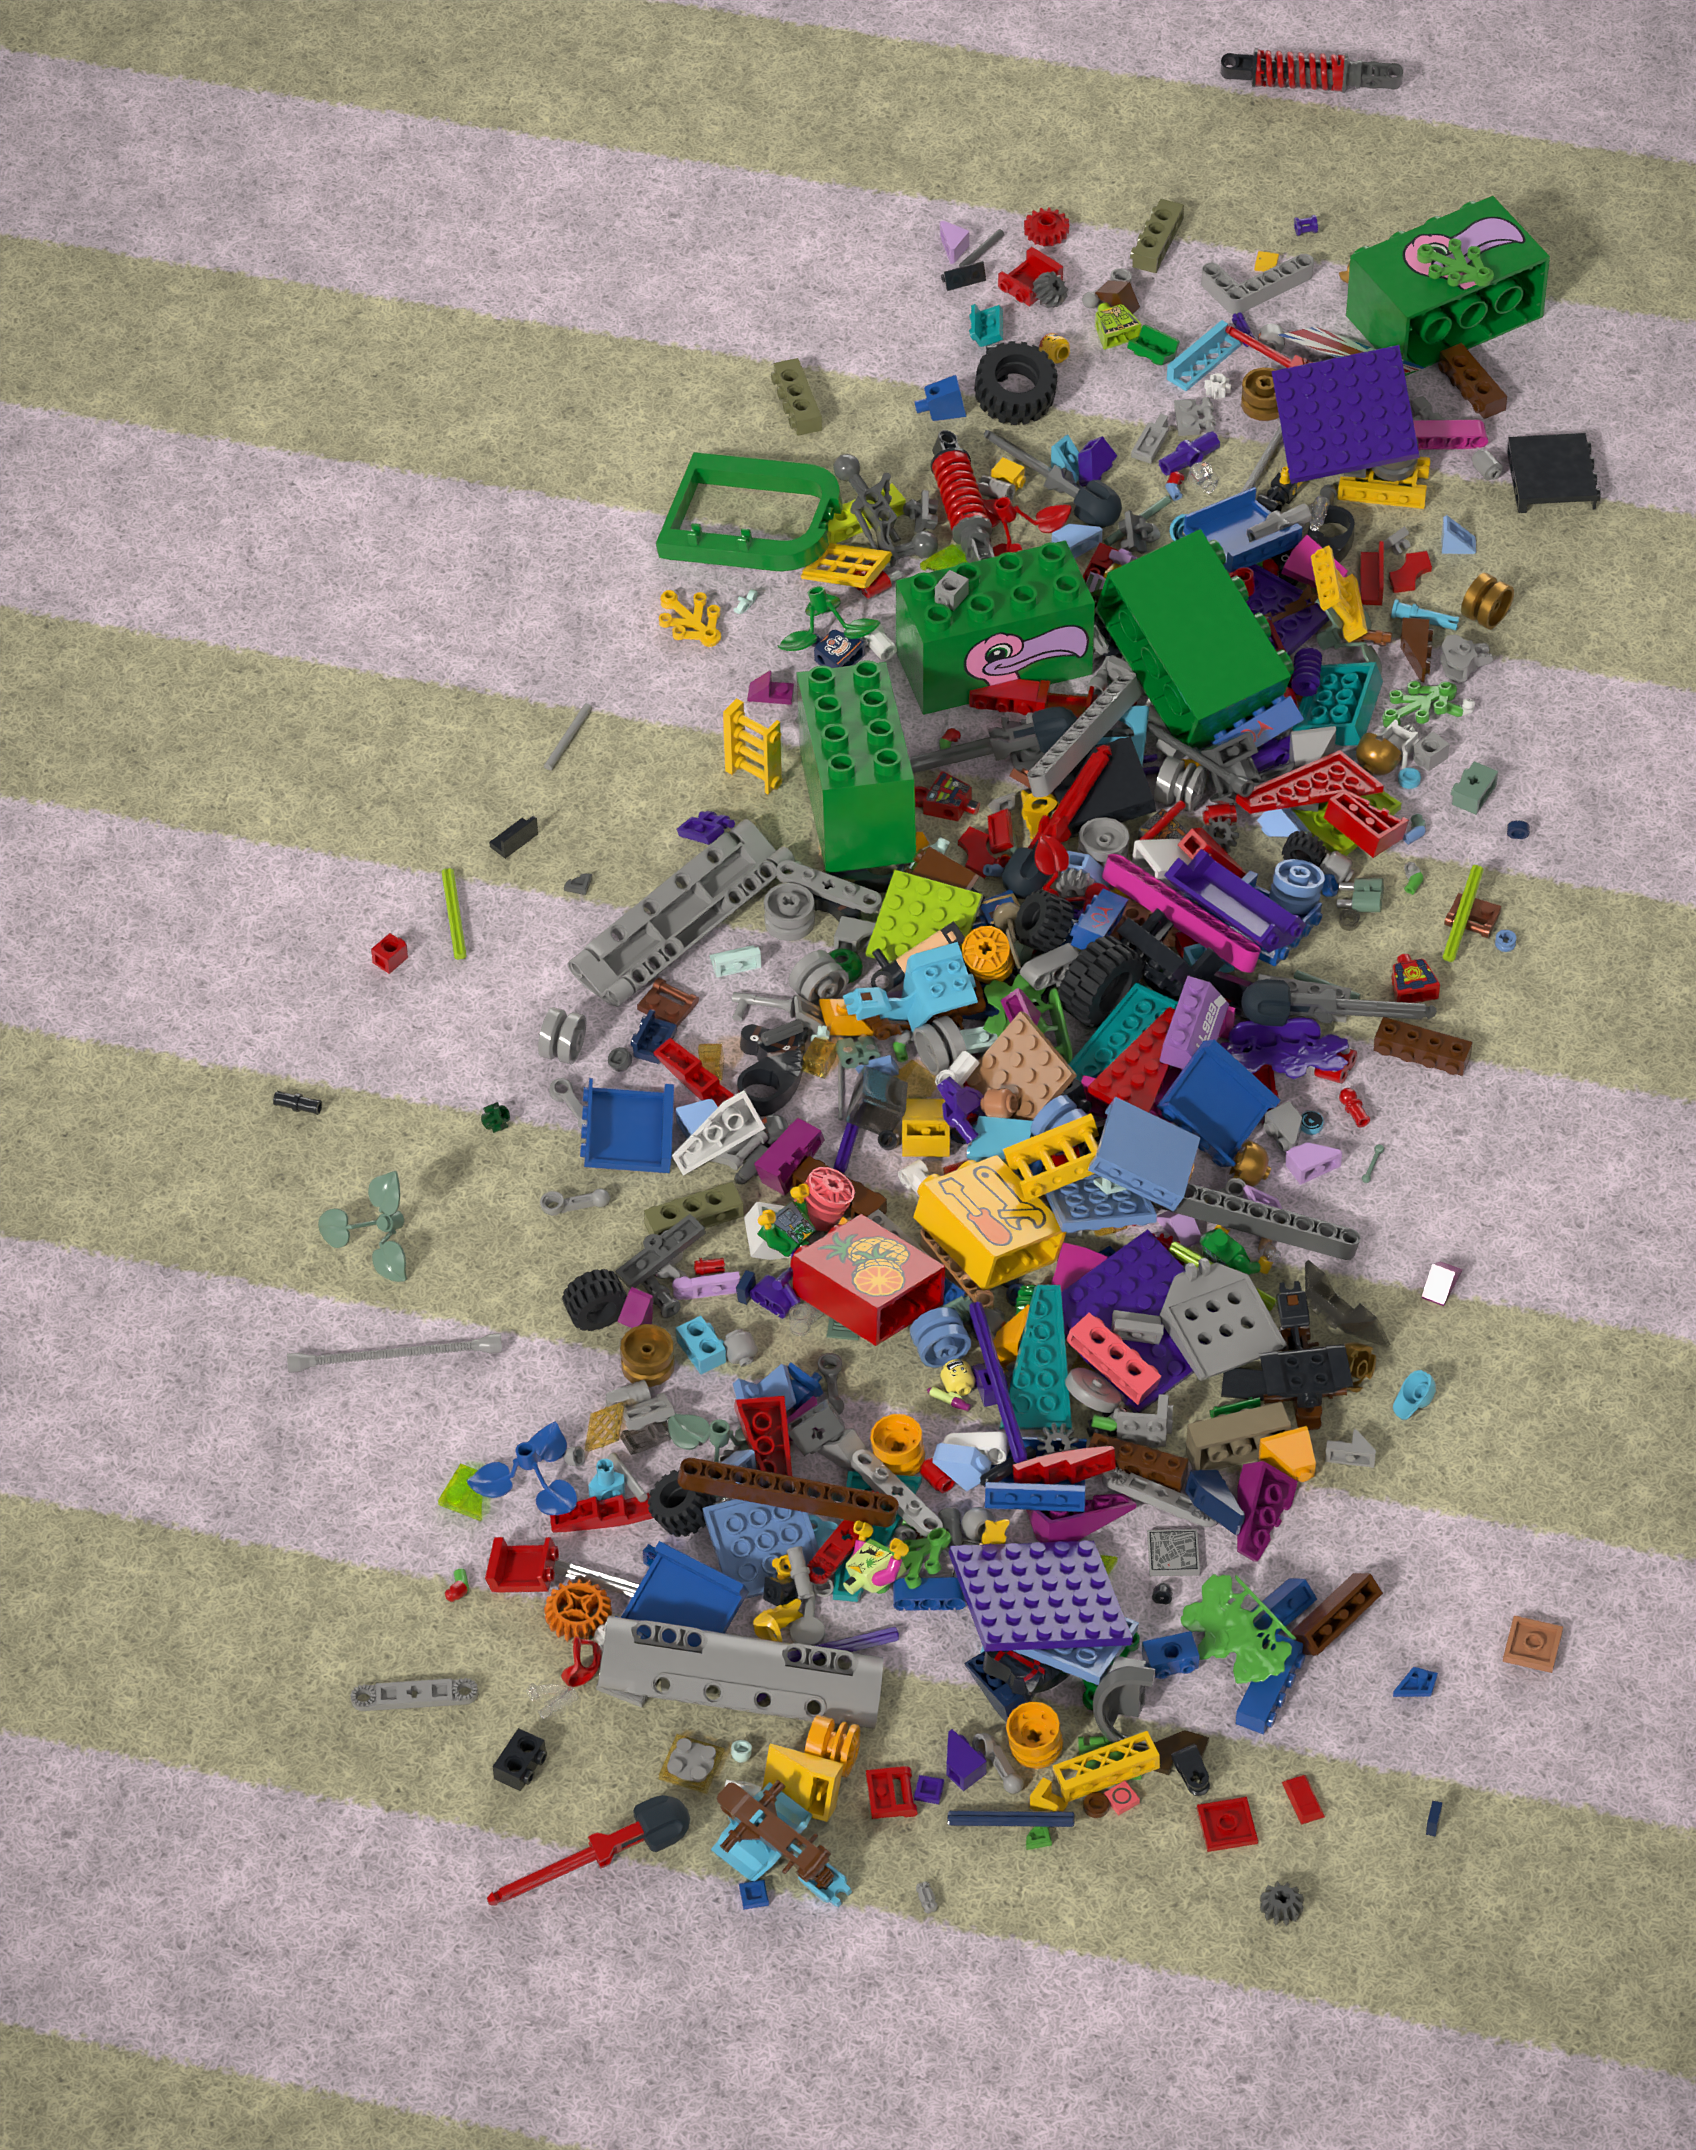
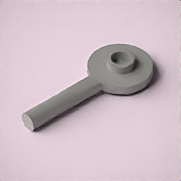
M810 1582L814 1595L805 1599L804 1617L798 1618L792 1623L790 1637L794 1643L815 1646L824 1640L825 1627L819 1619L814 1617L816 1593L813 1588L814 1583Z

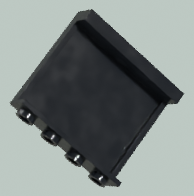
M1586 433L1508 437L1507 456L1518 513H1527L1528 504L1591 501L1592 510L1596 509L1597 501H1600V489L1596 488L1597 473H1593L1594 457H1590L1591 442H1587Z
M1131 736L1103 744L1110 746L1112 755H1108V763L1069 823L1068 829L1071 832L1069 838L1079 836L1081 827L1087 821L1095 818L1106 817L1122 823L1156 812L1154 797ZM1102 745L1093 747L1053 790L1058 805L1073 785L1092 753L1098 752L1096 748Z

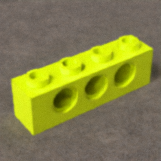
M891 483L889 495L892 496V500L889 506L898 517L904 514L903 506L906 503V499L894 484ZM884 490L881 492L882 496H885ZM855 500L844 503L842 513H834L833 520H829L827 533L829 543L837 544L863 532L855 514L850 512L851 505ZM867 500L868 503L875 504L873 501ZM863 515V517H864V519H865V521H866V523H867L869 529H871V528H872L871 525L869 524V522L867 521V519H866L865 516Z

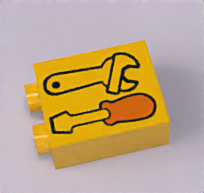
M997 1155L980 1162L968 1160L954 1172L943 1176L932 1174L925 1178L917 1190L920 1197L913 1216L983 1291L1056 1262L1066 1232L1061 1231L1054 1213L1038 1197L1029 1201L1025 1200L1019 1183L1022 1180Z

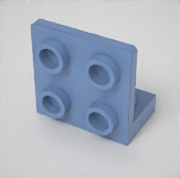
M779 1365L757 1385L740 1378L733 1383L736 1399L785 1396L786 1412L796 1404L786 1365Z

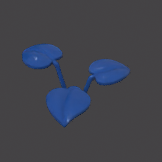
M556 1421L542 1428L528 1442H522L516 1447L517 1458L513 1460L511 1472L507 1465L500 1462H492L481 1467L467 1480L470 1488L476 1493L489 1498H498L511 1491L513 1485L510 1479L515 1476L518 1466L524 1470L534 1469L542 1487L545 1489L536 1496V1505L542 1513L547 1515L569 1513L575 1509L577 1504L576 1492L571 1484L559 1479L553 1481L548 1486L538 1468L537 1463L541 1462L542 1459L546 1462H554L565 1455L567 1442Z

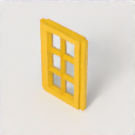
M829 543L825 553L818 560L806 566L800 576L806 580L866 588L871 585L889 563L892 553L883 550ZM829 554L839 556L836 561L825 559ZM846 557L857 558L855 563L843 562ZM865 560L876 561L873 566L862 565ZM820 565L831 566L828 571L817 570ZM838 567L849 569L846 574L835 572ZM857 570L867 572L865 576L853 575Z

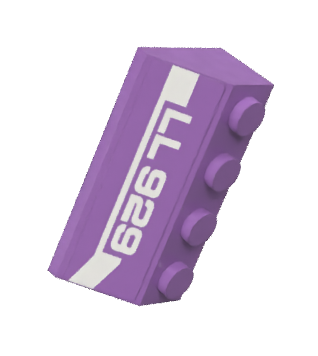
M1187 976L1163 1044L1159 1062L1184 1069L1203 1041L1213 1039L1217 1041L1229 1003L1210 982Z

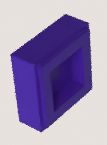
M919 1775L914 1800L939 1805L944 1787V1779Z

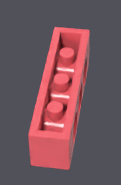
M1089 1312L1069 1331L1066 1342L1137 1405L1157 1388L1161 1379L1158 1370L1154 1366L1148 1365L1136 1350L1130 1349L1123 1343L1118 1334L1112 1333L1105 1327L1100 1318L1094 1317ZM1093 1339H1098L1102 1343H1096ZM1111 1355H1116L1120 1359H1114ZM1129 1371H1134L1138 1375H1132Z

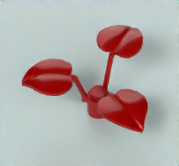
M1008 497L989 500L982 499L987 516L992 523L991 528L997 526L1002 521L1007 537V544L1001 543L993 547L995 557L1007 552L1022 551V546L1019 543L1012 544L1007 523L1015 520L1016 513L1033 525H1038L1042 533H1053L1065 525L1072 510L1070 505L1049 506L1040 510L1036 514V520H1033L1021 511L1018 506H1013Z
M1041 835L1035 850V863L1038 870L1043 874H1053L1050 881L1043 886V890L1059 896L1058 892L1051 889L1050 886L1057 879L1058 871L1062 872L1068 868L1069 856L1065 847L1058 840ZM1094 883L1087 887L1086 897L1080 896L1064 899L1069 902L1085 901L1083 911L1085 912L1087 905L1091 903L1094 895H1099L1102 889L1110 890L1101 883Z

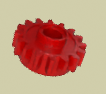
M1048 207L1047 211H1044L1043 208H1040L1039 212L1033 210L1032 215H1027L1026 220H1024V235L1028 236V240H1032L1035 245L1038 244L1045 247L1054 246L1058 243L1061 244L1062 239H1067V234H1069V218H1065V213L1059 214L1058 209L1054 212L1051 211L1050 207Z

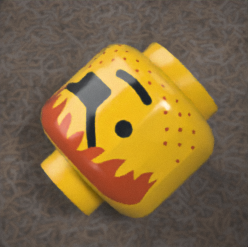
M1049 333L1040 341L1039 351H1045L1049 355L1048 359H1052L1055 364H1059L1069 356L1070 344L1064 337L1056 333Z

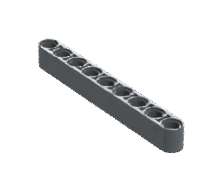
M1190 1183L1187 1184L1184 1198L1174 1211L1151 1201L1152 1205L1159 1209L1343 1260H1351L1355 1256L1361 1240L1360 1234L1354 1229Z

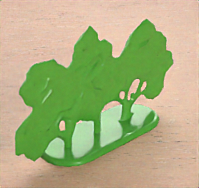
M1020 974L1017 975L1012 986L998 980H993L990 985H986L984 993L988 1003L1000 1010L998 1015L988 1017L983 1027L984 1030L991 1034H997V1037L1002 1034L1010 1022L1000 1000L1017 988H1020L1032 1003H1039L1040 1006H1036V1008L1041 1013L1049 1009L1052 1025H1047L1046 1021L1040 1016L1037 1027L1043 1034L1046 1031H1054L1057 1047L1054 1048L1068 1064L1072 1061L1071 1043L1056 988L1051 989L1049 1004H1046L1041 1000V994L1045 988L1035 990Z
M1213 1574L1202 1585V1602L1186 1605L1181 1616V1623L1186 1629L1191 1632H1205V1637L1198 1644L1199 1660L1209 1659L1211 1656L1226 1658L1230 1652L1236 1653L1233 1673L1237 1684L1250 1681H1265L1270 1675L1278 1676L1281 1672H1284V1661L1291 1654L1292 1646L1285 1641L1276 1642L1275 1631L1281 1628L1291 1639L1296 1640L1297 1638L1237 1575H1235L1236 1581L1245 1589L1242 1593H1233L1230 1575L1218 1577L1216 1574ZM1248 1594L1259 1604V1607L1253 1612L1241 1608L1244 1597ZM1231 1598L1236 1599L1231 1604L1228 1603ZM1265 1610L1273 1619V1622L1268 1629L1258 1630L1253 1625V1620L1261 1611ZM1261 1632L1264 1633L1262 1637L1257 1636ZM1267 1634H1270L1267 1638L1270 1640L1267 1649H1263V1639ZM1274 1643L1276 1645V1648L1274 1650H1271L1272 1644Z

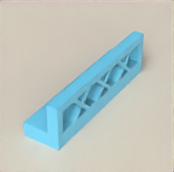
M1221 320L1167 365V380L1188 391L1241 346V342L1226 333L1225 330L1228 323ZM1224 341L1232 344L1229 348H1220V344ZM1218 353L1216 359L1206 358L1208 354ZM1195 365H1205L1203 370L1193 371ZM1191 376V380L1187 383L1179 380V378Z

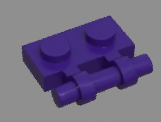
M701 811L698 818L690 817L676 830L680 837L710 845L724 833V829L733 828L735 821L727 815L722 814L718 816L712 811Z

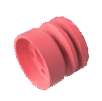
M819 1167L813 1169L804 1183L808 1185L810 1190L809 1195L804 1200L807 1201L808 1215L815 1230L829 1231L841 1220L854 1198L855 1190L850 1180L838 1170L829 1167Z

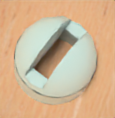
M745 1740L735 1741L731 1746L732 1758L739 1763L749 1760L752 1753L751 1744Z

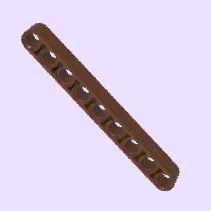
M697 1458L684 1459L680 1464L677 1478L679 1486L690 1491L853 1522L861 1521L880 1527L892 1526L899 1508L897 1499L891 1495Z

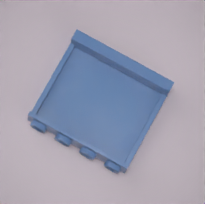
M1115 1097L1105 1111V1114H1108L1097 1153L1089 1164L1088 1171L1174 1211L1184 1198L1200 1137Z

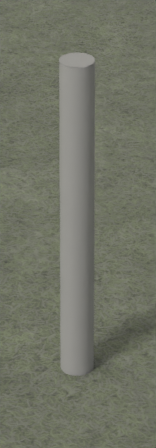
M585 703L544 764L545 769H553L591 711L592 707L590 704Z

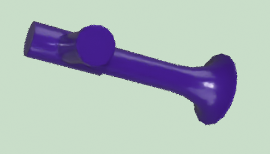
M790 1266L772 1283V1286L777 1291L782 1289L791 1305L794 1306L801 1299L798 1298L788 1283L793 1277V1270Z

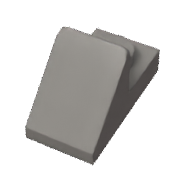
M1354 1429L1352 1443L1327 1440L1325 1462L1374 1468L1376 1450Z

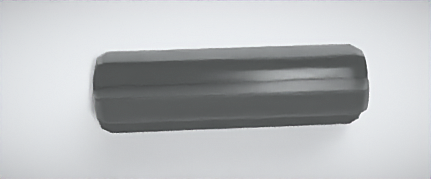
M796 1019L762 1033L761 1041L765 1046H769L803 1032L804 1025L799 1019Z

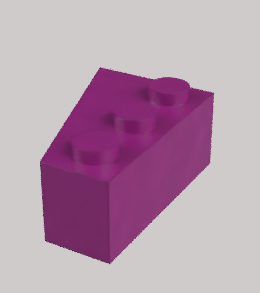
M797 1118L754 1163L761 1182L786 1196L793 1187L792 1174L808 1156L813 1158L825 1141L822 1131Z

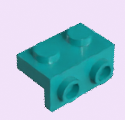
M976 304L971 305V314H969L971 322L969 333L971 339L976 341L979 347L1003 340V309L1001 306L997 305L980 311Z

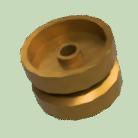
M1264 367L1253 369L1243 378L1241 407L1243 412L1250 418L1258 421H1271L1279 418L1272 371L1276 369Z
M1482 573L1468 588L1461 604V613L1470 620H1477L1479 625L1492 630L1507 614L1514 598V589L1504 582H1498L1497 578L1492 575Z
M650 1324L633 1327L625 1333L621 1339L620 1346L621 1369L624 1377L632 1384L645 1380L648 1387L658 1386L667 1381L674 1372L675 1365L674 1343L671 1335L664 1328Z

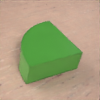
M1034 1827L1026 1837V1850L1052 1846L1048 1827Z

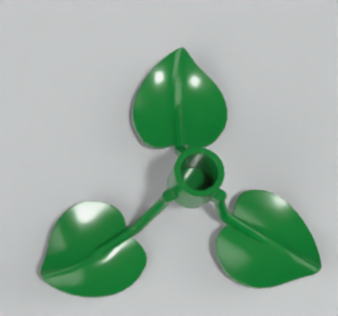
M817 586L807 592L810 602L805 612L807 616H810V629L789 634L777 646L785 651H799L810 647L817 640V636L813 634L814 616L824 614L825 612L832 611L843 628L846 629L844 636L851 639L861 638L870 634L881 622L862 618L846 624L836 610L841 604L840 598L827 594L823 586Z

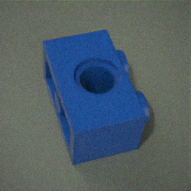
M1191 1631L1142 1641L1143 1660L1146 1661L1148 1668L1155 1669V1678L1165 1679L1172 1674H1188L1195 1669H1199V1653Z

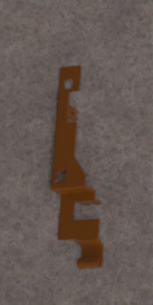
M1307 584L1306 589L1303 590L1298 600L1284 606V612L1275 613L1273 617L1271 612L1264 614V616H1270L1272 623L1314 605L1319 598L1318 593L1312 595L1311 586ZM1310 598L1311 603L1307 605V602L1305 600H1309Z

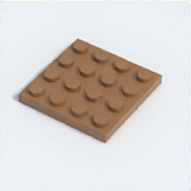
M1020 1011L978 1061L980 1064L966 1081L970 1088L980 1091L983 1096L989 1089H1009L1016 1095L1018 1102L1016 1112L1009 1119L1033 1121L1047 1103L1064 1092L1077 1074L1025 1012Z

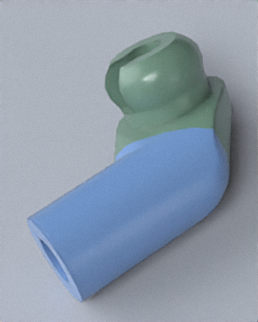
M1415 814L1411 817V830L1405 833L1403 841L1408 845L1424 836L1426 832V823L1421 814Z

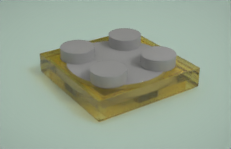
M676 1734L660 1770L659 1780L707 1794L725 1754V1748Z

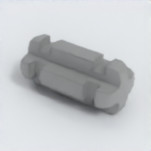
M925 1881L916 1885V1891L919 1893L918 1897L922 1907L925 1908L924 1912L929 1914L937 1911L938 1904L935 1902V1896L929 1887L930 1883Z

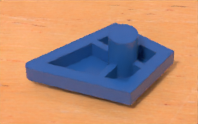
M792 1362L789 1363L787 1368L793 1379L814 1392L815 1397H820L824 1393L819 1384V1381L822 1379L821 1375L814 1372L810 1377Z
M1413 1667L1393 1691V1697H1431L1438 1673Z

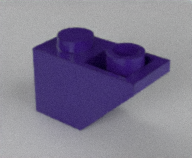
M1103 436L1090 440L1078 453L1079 484L1082 487L1092 480H1101V475L1113 466L1112 462L1117 458V454Z
M985 1363L971 1366L983 1406L996 1405V1398ZM1002 1369V1373H1003V1376H1004V1379H1005V1383H1006V1386H1007V1389H1008V1384H1007V1381H1006V1378H1005V1375H1004V1372H1003V1369Z
M951 1729L948 1731L946 1775L962 1791H965L986 1775L987 1760L980 1751H975L969 1745L968 1740L963 1735H958Z

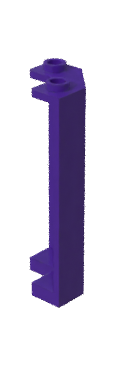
M1200 849L1188 865L1180 858H1177L1164 875L1172 885L1268 952L1293 943L1302 934L1306 926L1300 917L1292 915L1217 863L1202 849Z

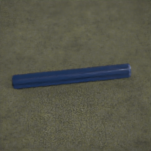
M950 1810L948 1811L947 1821L950 1826L1073 1827L1075 1824L1074 1812Z

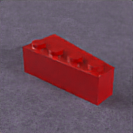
M785 1396L735 1399L734 1409L748 1448L755 1452L756 1469L793 1477Z

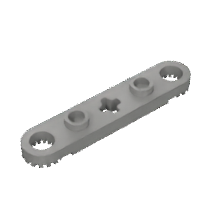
M790 860L782 861L776 868L777 878L780 882L800 884L814 895L852 909L862 910L866 914L876 913V911L878 912L881 909L882 899L876 891ZM789 868L794 871L792 874L782 873L786 869L789 870ZM829 885H833V888L830 887L829 889H825V887H829ZM868 899H872L875 901V903L871 905H868L864 902Z
M858 1450L853 1454L851 1460L852 1469L854 1468V1471H857L875 1492L878 1491L879 1493L895 1497L899 1503L897 1513L911 1527L913 1526L920 1533V1536L923 1535V1538H926L934 1530L926 1528L924 1526L926 1523L933 1524L935 1529L943 1527L942 1521L872 1452ZM863 1458H864V1459H865L864 1461L867 1460V1462H869V1464H867V1465L862 1464V1463H860L858 1460H860V1459L863 1460Z
M1118 1467L1103 1473L1102 1483L1106 1487L1125 1494L1134 1500L1142 1501L1174 1514L1178 1518L1186 1519L1203 1527H1213L1217 1524L1211 1517L1208 1518V1515L1205 1518L1206 1514L1195 1507L1187 1495L1133 1473H1125L1122 1469L1118 1470Z
M470 1678L376 1683V1685L363 1684V1686L358 1685V1687L352 1690L351 1703L359 1711L467 1705L477 1699L478 1687L475 1681H472ZM465 1687L472 1690L467 1696H462L459 1693V1690ZM412 1691H417V1698H412ZM367 1694L370 1696V1700L368 1699V1702L365 1701L364 1703L362 1701L361 1703L357 1697Z

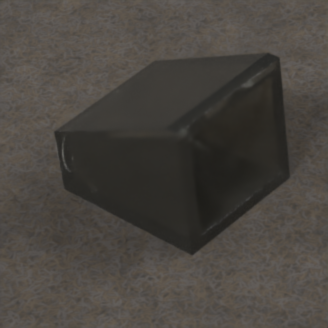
M864 1065L856 1078L845 1122L878 1135L885 1130L894 1131L906 1111L908 1082Z

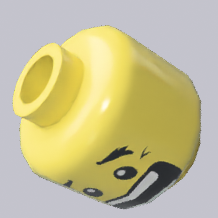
M959 1359L948 1361L940 1374L948 1393L951 1391L960 1396H965L970 1393L976 1383L970 1365L966 1361Z

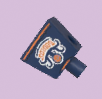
M831 630L825 637L815 633L817 640L811 645L814 647V661L820 666L831 668L853 666L865 656V641L858 638H847L843 632L838 630Z

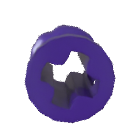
M1316 215L1302 219L1294 218L1296 236L1308 232L1318 233Z

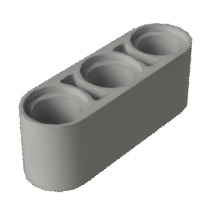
M1067 943L1026 962L1020 970V975L1035 990H1042L1064 979L1066 970L1070 968L1071 962L1077 958L1080 950L1072 946L1071 943Z

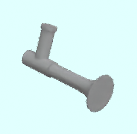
M733 992L732 1002L738 1003L732 1018L741 1022L747 1004L783 1009L790 1014L791 1018H794V997L796 994L791 999L778 1000Z

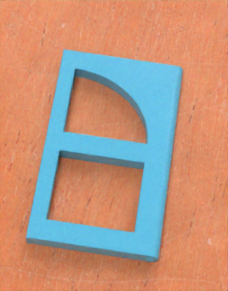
M1131 706L1118 721L1127 724L1133 730L1134 737L1131 738L1143 767L1149 707ZM1102 737L1096 745H1103L1126 737Z

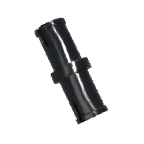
M277 1090L273 1097V1104L275 1106L291 1108L294 1112L305 1111L319 1115L322 1110V1100L303 1097L300 1093L293 1095Z

